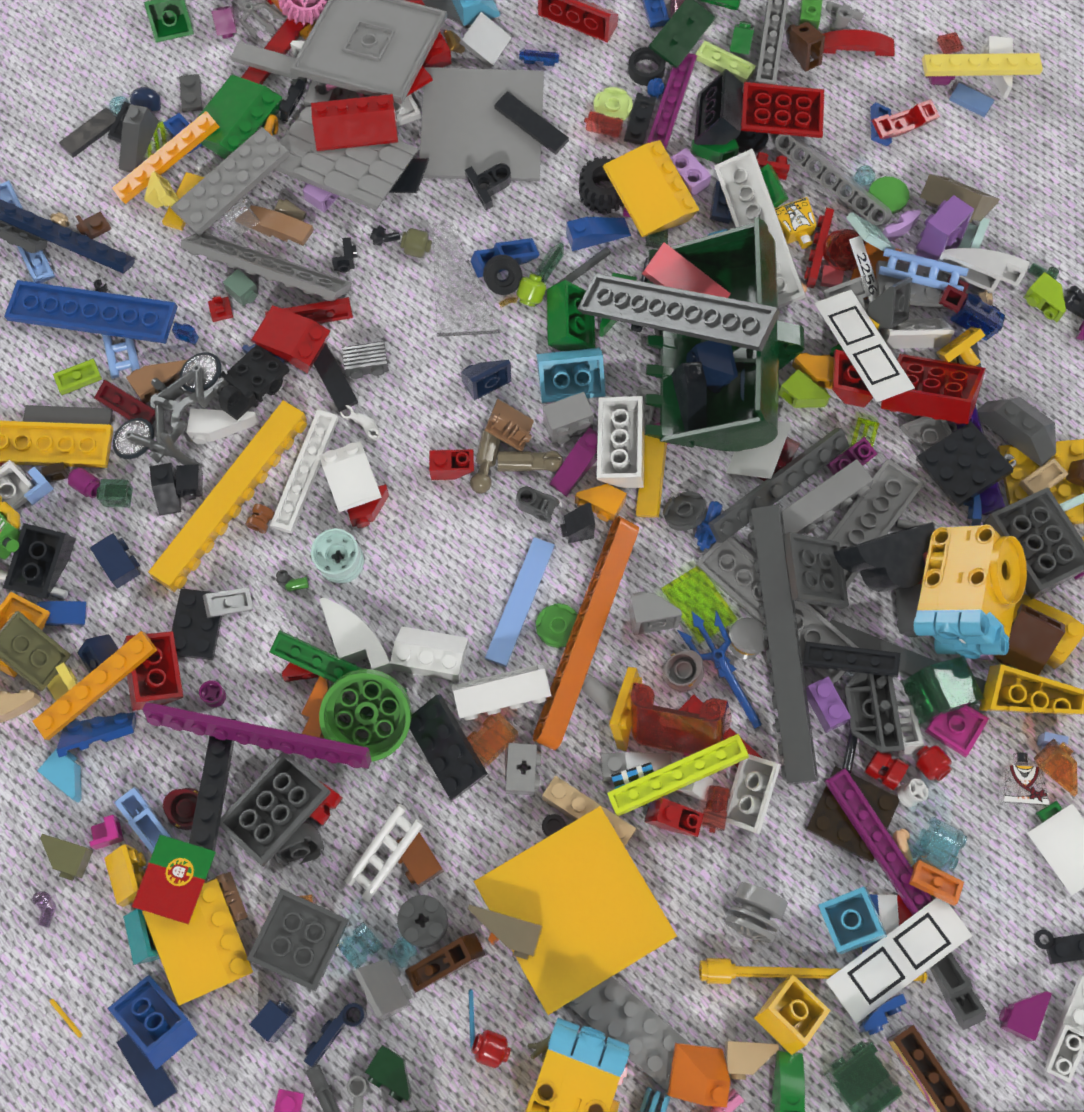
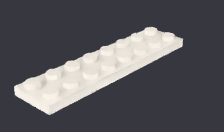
M750 149L715 165L714 167L735 227L754 223V217L759 216L761 220L765 221L768 231L775 240L778 309L806 298L754 150Z

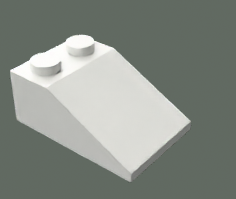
M361 441L349 443L344 447L329 450L319 455L339 512L382 498Z

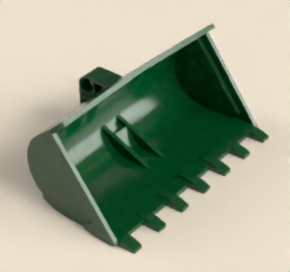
M759 216L754 217V223L670 246L731 293L728 298L778 307L776 243L768 231L767 224ZM649 250L648 260H651L658 250ZM778 317L762 352L731 345L738 376L719 393H713L707 388V428L685 432L671 373L682 363H687V353L695 345L709 340L662 330L661 336H647V346L661 349V365L647 364L646 375L660 378L661 384L660 395H645L646 405L660 408V426L645 425L646 436L658 438L660 442L691 448L699 446L732 452L758 448L772 442L777 437L779 370L804 351V327L779 321ZM745 368L743 401L740 395V374Z

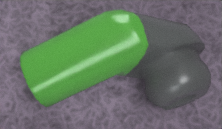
M280 570L276 573L278 585L287 591L292 592L309 588L307 577L294 579L288 575L286 570Z

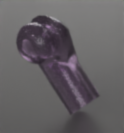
M36 892L32 897V902L41 911L37 925L49 928L56 904L47 892Z

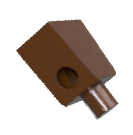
M809 22L798 26L796 24L790 25L786 31L790 36L789 50L803 70L806 72L822 65L825 36Z

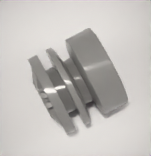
M740 882L734 899L743 906L742 908L731 906L729 911L736 917L726 916L725 923L737 933L749 939L772 944L775 936L769 931L777 932L779 927L770 918L782 919L788 902L764 888Z

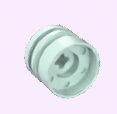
M337 528L325 530L317 536L312 544V561L323 577L330 582L338 584L349 583L362 572L365 562L364 554L354 537L347 531ZM343 556L344 559H340V563H337L336 560Z

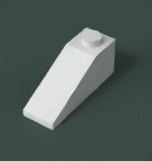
M989 36L987 43L983 44L981 54L1013 53V38ZM991 75L1002 97L1007 98L1013 87V75Z
M190 408L187 434L193 442L205 444L206 441L213 442L258 425L259 419L256 412H246L238 420H235L223 410Z

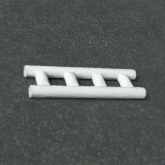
M402 804L397 805L344 880L349 886H353L355 881H357L365 889L361 897L367 902L372 899L424 826V823L418 819L411 824L402 815L406 811V807ZM396 824L406 832L400 843H397L389 835ZM382 843L393 851L386 862L375 854ZM369 862L379 870L372 882L362 873Z

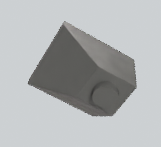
M907 277L890 286L869 304L866 313L871 319L880 324L879 327L892 329L909 319L912 278Z

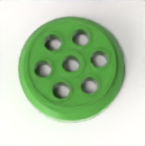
M371 669L352 671L337 679L324 696L319 712L320 728L325 739L369 748L372 762L391 755L401 746L408 734L412 718L410 700L401 684L388 674ZM368 684H375L379 692L370 693L366 686ZM344 692H354L356 695V699H346V697L344 696ZM393 700L396 703V707L388 709L385 707L384 701ZM368 706L373 709L374 714L366 716L363 714L362 708ZM346 713L351 717V721L348 723L342 722L339 715ZM387 722L390 724L391 730L383 731L380 729L379 724ZM364 729L368 732L369 736L361 738L358 736L357 730Z

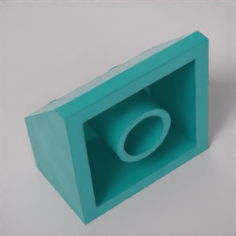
M135 909L123 916L133 965L160 959L143 916V910Z

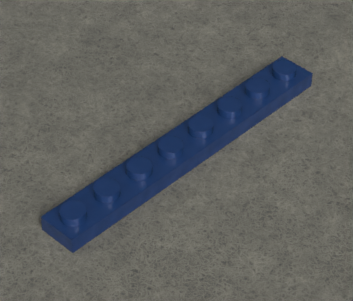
M0 199L1 221L122 274L129 270L135 262L134 257L122 251L113 249L106 244L90 239L88 236L81 235L67 227L58 225L49 219L42 218L33 212L26 211Z

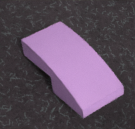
M920 209L906 211L901 214L897 224L891 223L887 225L883 230V234L890 242L906 234L917 223L921 214Z

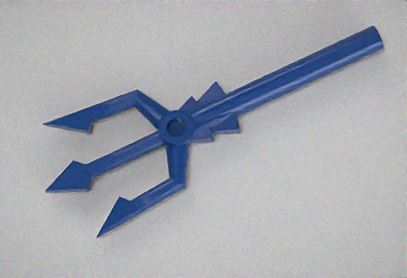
M717 610L715 612L714 626L719 628L725 640L718 649H716L703 626L704 620L692 611L693 627L699 629L712 652L700 654L691 641L692 636L677 630L689 649L697 652L702 660H712L714 662V668L718 669L719 679L725 677L752 726L756 729L762 723L732 673L737 668L729 663L731 660L725 656L731 640Z

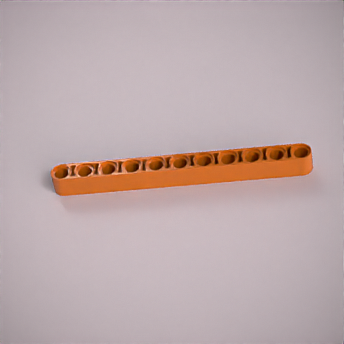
M621 516L615 518L609 529L550 687L551 696L546 698L547 701L544 703L533 733V741L552 750H556L560 746L639 532V526Z

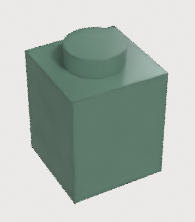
M239 269L223 281L226 292L243 307L247 303L254 302L257 294H259L256 284Z

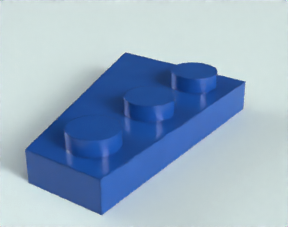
M135 712L118 713L107 717L97 716L81 721L73 720L62 730L56 749L58 757L66 756V751L80 747V750L87 749L89 744L98 740L108 742L134 733L136 726Z

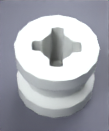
M916 778L901 785L897 790L900 802L906 807H913L918 802L925 801L929 794L925 783Z

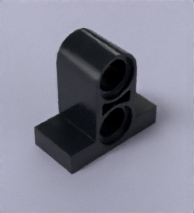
M499 163L479 175L476 174L472 166L465 169L466 179L485 210L493 207L491 196L507 188L511 183L510 167L504 163ZM501 173H504V174L507 175V176H506L505 178H503V179H500V178L497 177V175H499V174H501ZM483 183L489 184V187L485 189H482L479 186Z

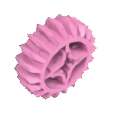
M279 0V7L282 9L283 15H287L289 21L294 19L296 24L302 22L303 26L309 22L312 26L314 21L318 20L328 0H306L305 3L304 0Z

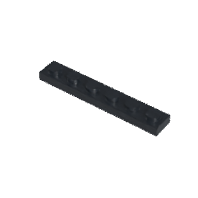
M209 736L190 835V844L215 851L234 747L233 740H219L214 736Z

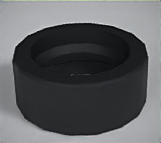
M649 47L638 48L629 57V77L639 85L648 86L651 79H662L664 77L666 61ZM640 60H651L658 65V70L651 73H643L635 67V64Z

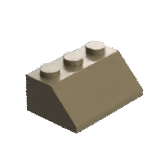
M929 174L920 198L927 200L926 205L937 208L944 200L948 201L955 195L974 208L969 223H972V220L981 221L1000 200L997 197L951 178Z

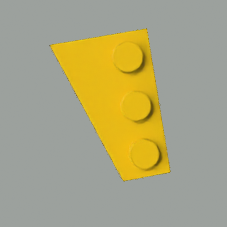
M636 667L627 668L609 722L617 749L627 751L638 693L642 688V678L639 677Z

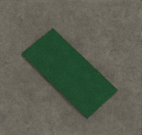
M685 0L648 47L677 69L716 17L695 0Z

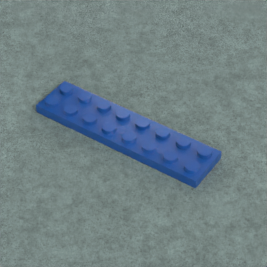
M17 280L4 317L7 321L166 344L178 306L175 302Z

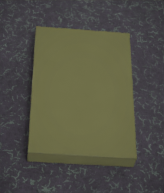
M16 611L0 630V660L39 691H43L58 671L55 667L63 662L65 663L71 656L68 651L19 611Z

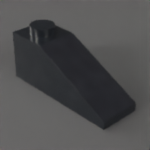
M702 362L682 363L671 373L685 432L707 428V382Z

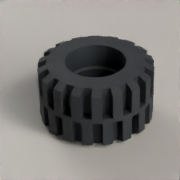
M602 156V159L596 157L593 162L589 160L587 166H583L582 172H580V199L584 201L586 208L590 205V210L593 212L595 209H598L600 214L603 213V210H606L607 214H609L611 209H614L616 212L619 210V206H624L614 186L601 188L596 185L600 181L611 182L603 165L614 160L615 158L613 157L611 159H607V156Z

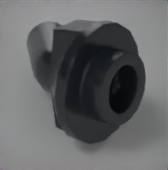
M379 225L377 228H373L370 239L373 240V245L382 246L383 242L400 240V233L386 234V229Z

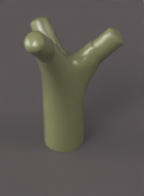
M552 1033L538 1043L528 1044L529 1049H536L530 1055L531 1059H535L538 1055L542 1054L541 1061L544 1062Z

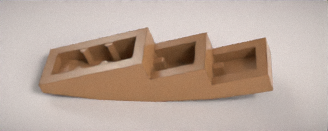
M248 204L244 206L235 221L266 236H275L285 242L291 240L304 246L314 231L312 225L294 217Z

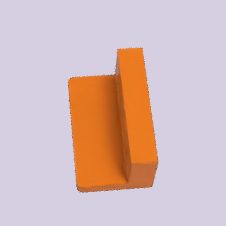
M918 860L911 866L913 872L909 881L910 885L953 906L958 904L964 881L921 860Z

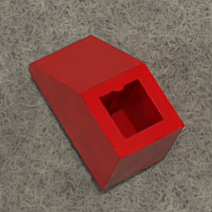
M429 450L431 480H455L474 472V450Z
M659 798L649 803L644 822L671 832L698 837L704 814L668 799Z

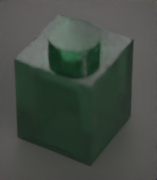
M101 479L96 496L104 507L130 508L133 486L128 480Z

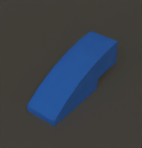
M533 238L495 243L492 249L474 251L470 262L477 278L483 277V270L488 260L496 255H508L514 258L519 265L538 258L540 254Z

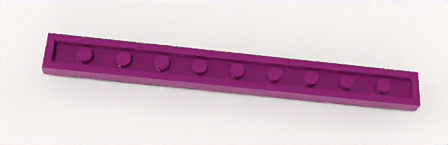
M688 53L677 69L672 67L647 143L660 140L667 150L697 60V55ZM624 208L623 216L631 218L627 209Z
M146 702L142 709L148 723L153 726L161 725L171 727L176 731H190L200 736H214L219 740L228 739L243 745L252 744L263 749H276L286 754L295 753L310 759L319 758L330 763H343L353 768L362 767L369 769L372 762L370 751L367 747Z

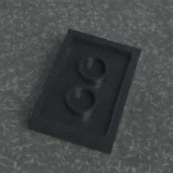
M180 589L172 626L177 656L214 660L222 616L207 618L203 595L215 592Z

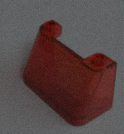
M633 683L631 691L632 735L638 744L692 755L727 739L732 719L727 700L710 698L702 704L700 714L655 706L653 689L645 684Z

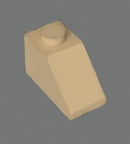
M725 1041V1061L728 1073L731 1074V1079L746 1080V1075H753L779 1050V1044Z

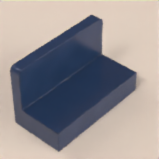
M106 634L86 639L77 653L89 673H91L115 653L118 647L111 636Z

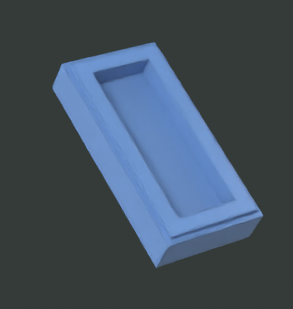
M961 83L957 85L949 99L984 118L995 101Z

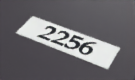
M861 236L849 239L861 277L863 275L865 277L871 295L868 296L871 303L877 298V282Z

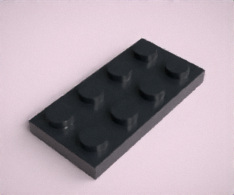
M441 694L435 695L412 714L409 729L450 800L458 798L488 775Z

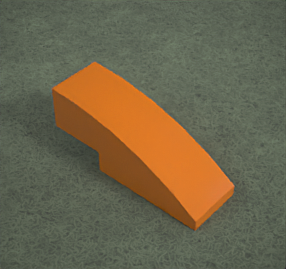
M319 676L301 715L304 719L308 720L302 734L324 738L320 728L319 712L323 698L330 685L329 680Z

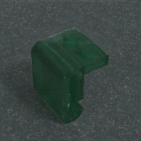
M965 656L924 667L901 682L911 705H913L914 713L920 725L933 720L939 715L961 709L964 705H974L985 699Z
M860 1041L850 1049L851 1052L844 1058L841 1056L830 1064L831 1068L824 1072V1075L850 1112H882L901 1097L903 1093L899 1086H894L889 1079L890 1074L875 1055L878 1050L872 1042Z

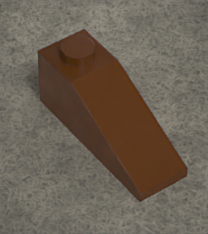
M472 933L456 939L409 967L405 972L414 992L417 993L472 964L486 954L476 933Z

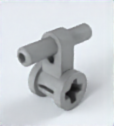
M828 1L825 7L836 12V19L830 25L831 31L848 30V22L852 19L861 21L864 14L850 9L851 6L839 5Z

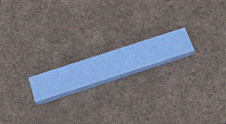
M10 181L0 184V199L22 208ZM17 246L34 283H43L55 277L43 250L37 253H29L24 248Z
M533 538L485 660L507 667L555 544Z

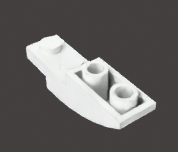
M1079 975L1071 997L1067 996L1049 1049L1045 1067L1046 1072L1071 1083L1084 1051V976Z

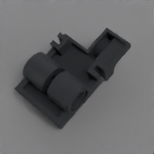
M256 344L227 371L228 374H225L224 371L221 372L219 379L223 377L229 383L219 395L221 409L235 420H238L252 406L255 408L258 406L256 400L262 402V397L266 393L271 396L279 391L283 383L282 378L290 371L289 367Z

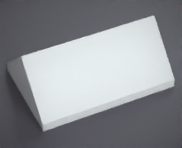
M943 318L908 319L892 329L881 328V334L889 349L944 347L950 342L954 335V329Z
M9 460L0 467V495L2 502L5 501L16 510L28 501L24 494L35 485L18 465Z
M748 754L750 758L739 762L722 821L760 834L781 764Z

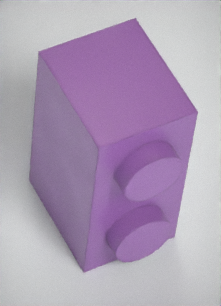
M829 676L807 686L808 702L825 733L846 724L850 720L851 716Z

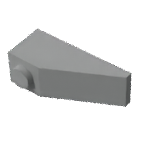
M670 753L601 754L600 759L603 782H613L612 774L651 762L654 772L672 764Z

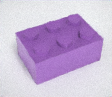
M955 195L948 201L944 200L938 207L937 212L930 214L924 223L926 227L920 235L922 239L916 246V255L938 261L944 250L957 248L961 244L974 208Z

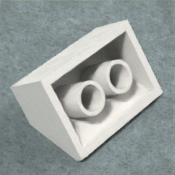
M402 626L394 643L390 665L392 670L460 682L469 638Z

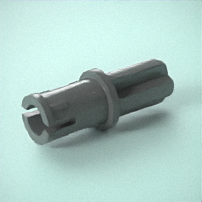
M320 1064L307 1070L305 1074L315 1092L313 1096L317 1097L323 1112H339L340 1109L331 1091L332 1085H328Z

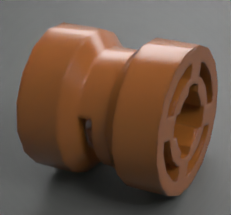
M255 504L252 509L253 514L251 517H248L245 525L252 530L265 534L268 529L267 524L272 520L275 512L264 505Z

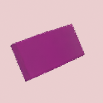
M863 437L826 466L835 475L856 459L863 466L874 458L877 452L868 440Z

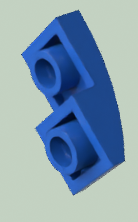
M977 495L964 504L969 506L967 519H972L971 526L981 525L982 507L980 495Z
M37 602L38 606L50 612L45 624L46 626H60V624L85 625L86 602Z
M896 995L872 1011L860 1025V1031H868L869 1035H873L884 1030L882 1025L889 1023L885 1012L888 1016L901 1012L900 1006L907 1004L904 995Z

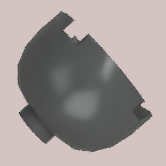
M304 822L276 852V859L278 863L284 866H289L288 862L301 858L304 859L300 864L317 859L321 855L320 850H324L323 839L314 825Z

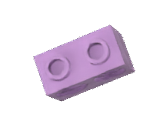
M687 148L671 157L692 197L710 186V173Z

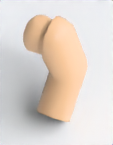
M906 829L896 830L893 834V840L908 863L912 865L914 860L907 842L910 839V834Z

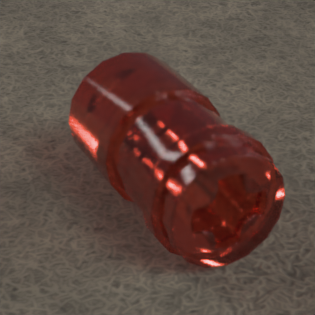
M590 111L588 118L585 117L584 122L586 123V131L619 138L624 120L619 117H610L602 113Z
M712 785L707 790V801L703 811L704 816L701 826L709 828V833L715 834V830L725 831L728 801L731 796L730 789Z

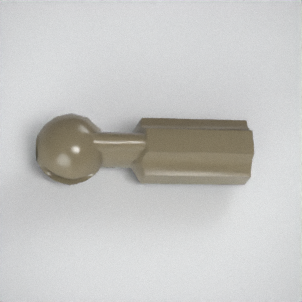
M485 430L482 431L476 456V462L479 464L478 473L473 475L470 480L472 490L479 494L487 492L492 485L491 478L488 475L489 468L493 467L496 463L501 441Z
M553 450L548 452L498 451V471L547 470L555 472L563 464L561 454Z

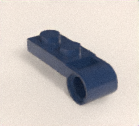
M349 1003L343 1008L337 1018H334L333 1021L329 1019L322 1027L320 1032L323 1035L317 1043L313 1041L306 1049L304 1054L307 1056L303 1061L310 1067L316 1066L345 1025L359 1027L365 1022L367 1018L365 1008L357 1003ZM358 1008L361 1012L360 1019L352 1023L348 1018V1013L351 1009Z

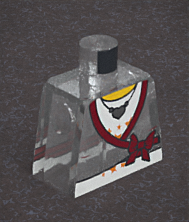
M1013 753L1014 765H1006L1001 770L997 806L1040 809L1049 806L1050 802L1042 768L1028 765V753Z

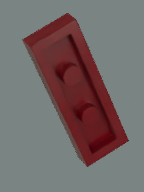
M103 381L94 399L129 420L143 418L153 425L155 410L111 382ZM141 422L135 423L143 429L149 431V428L146 424Z

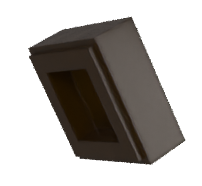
M63 462L41 467L42 475L50 483L67 479L70 473Z

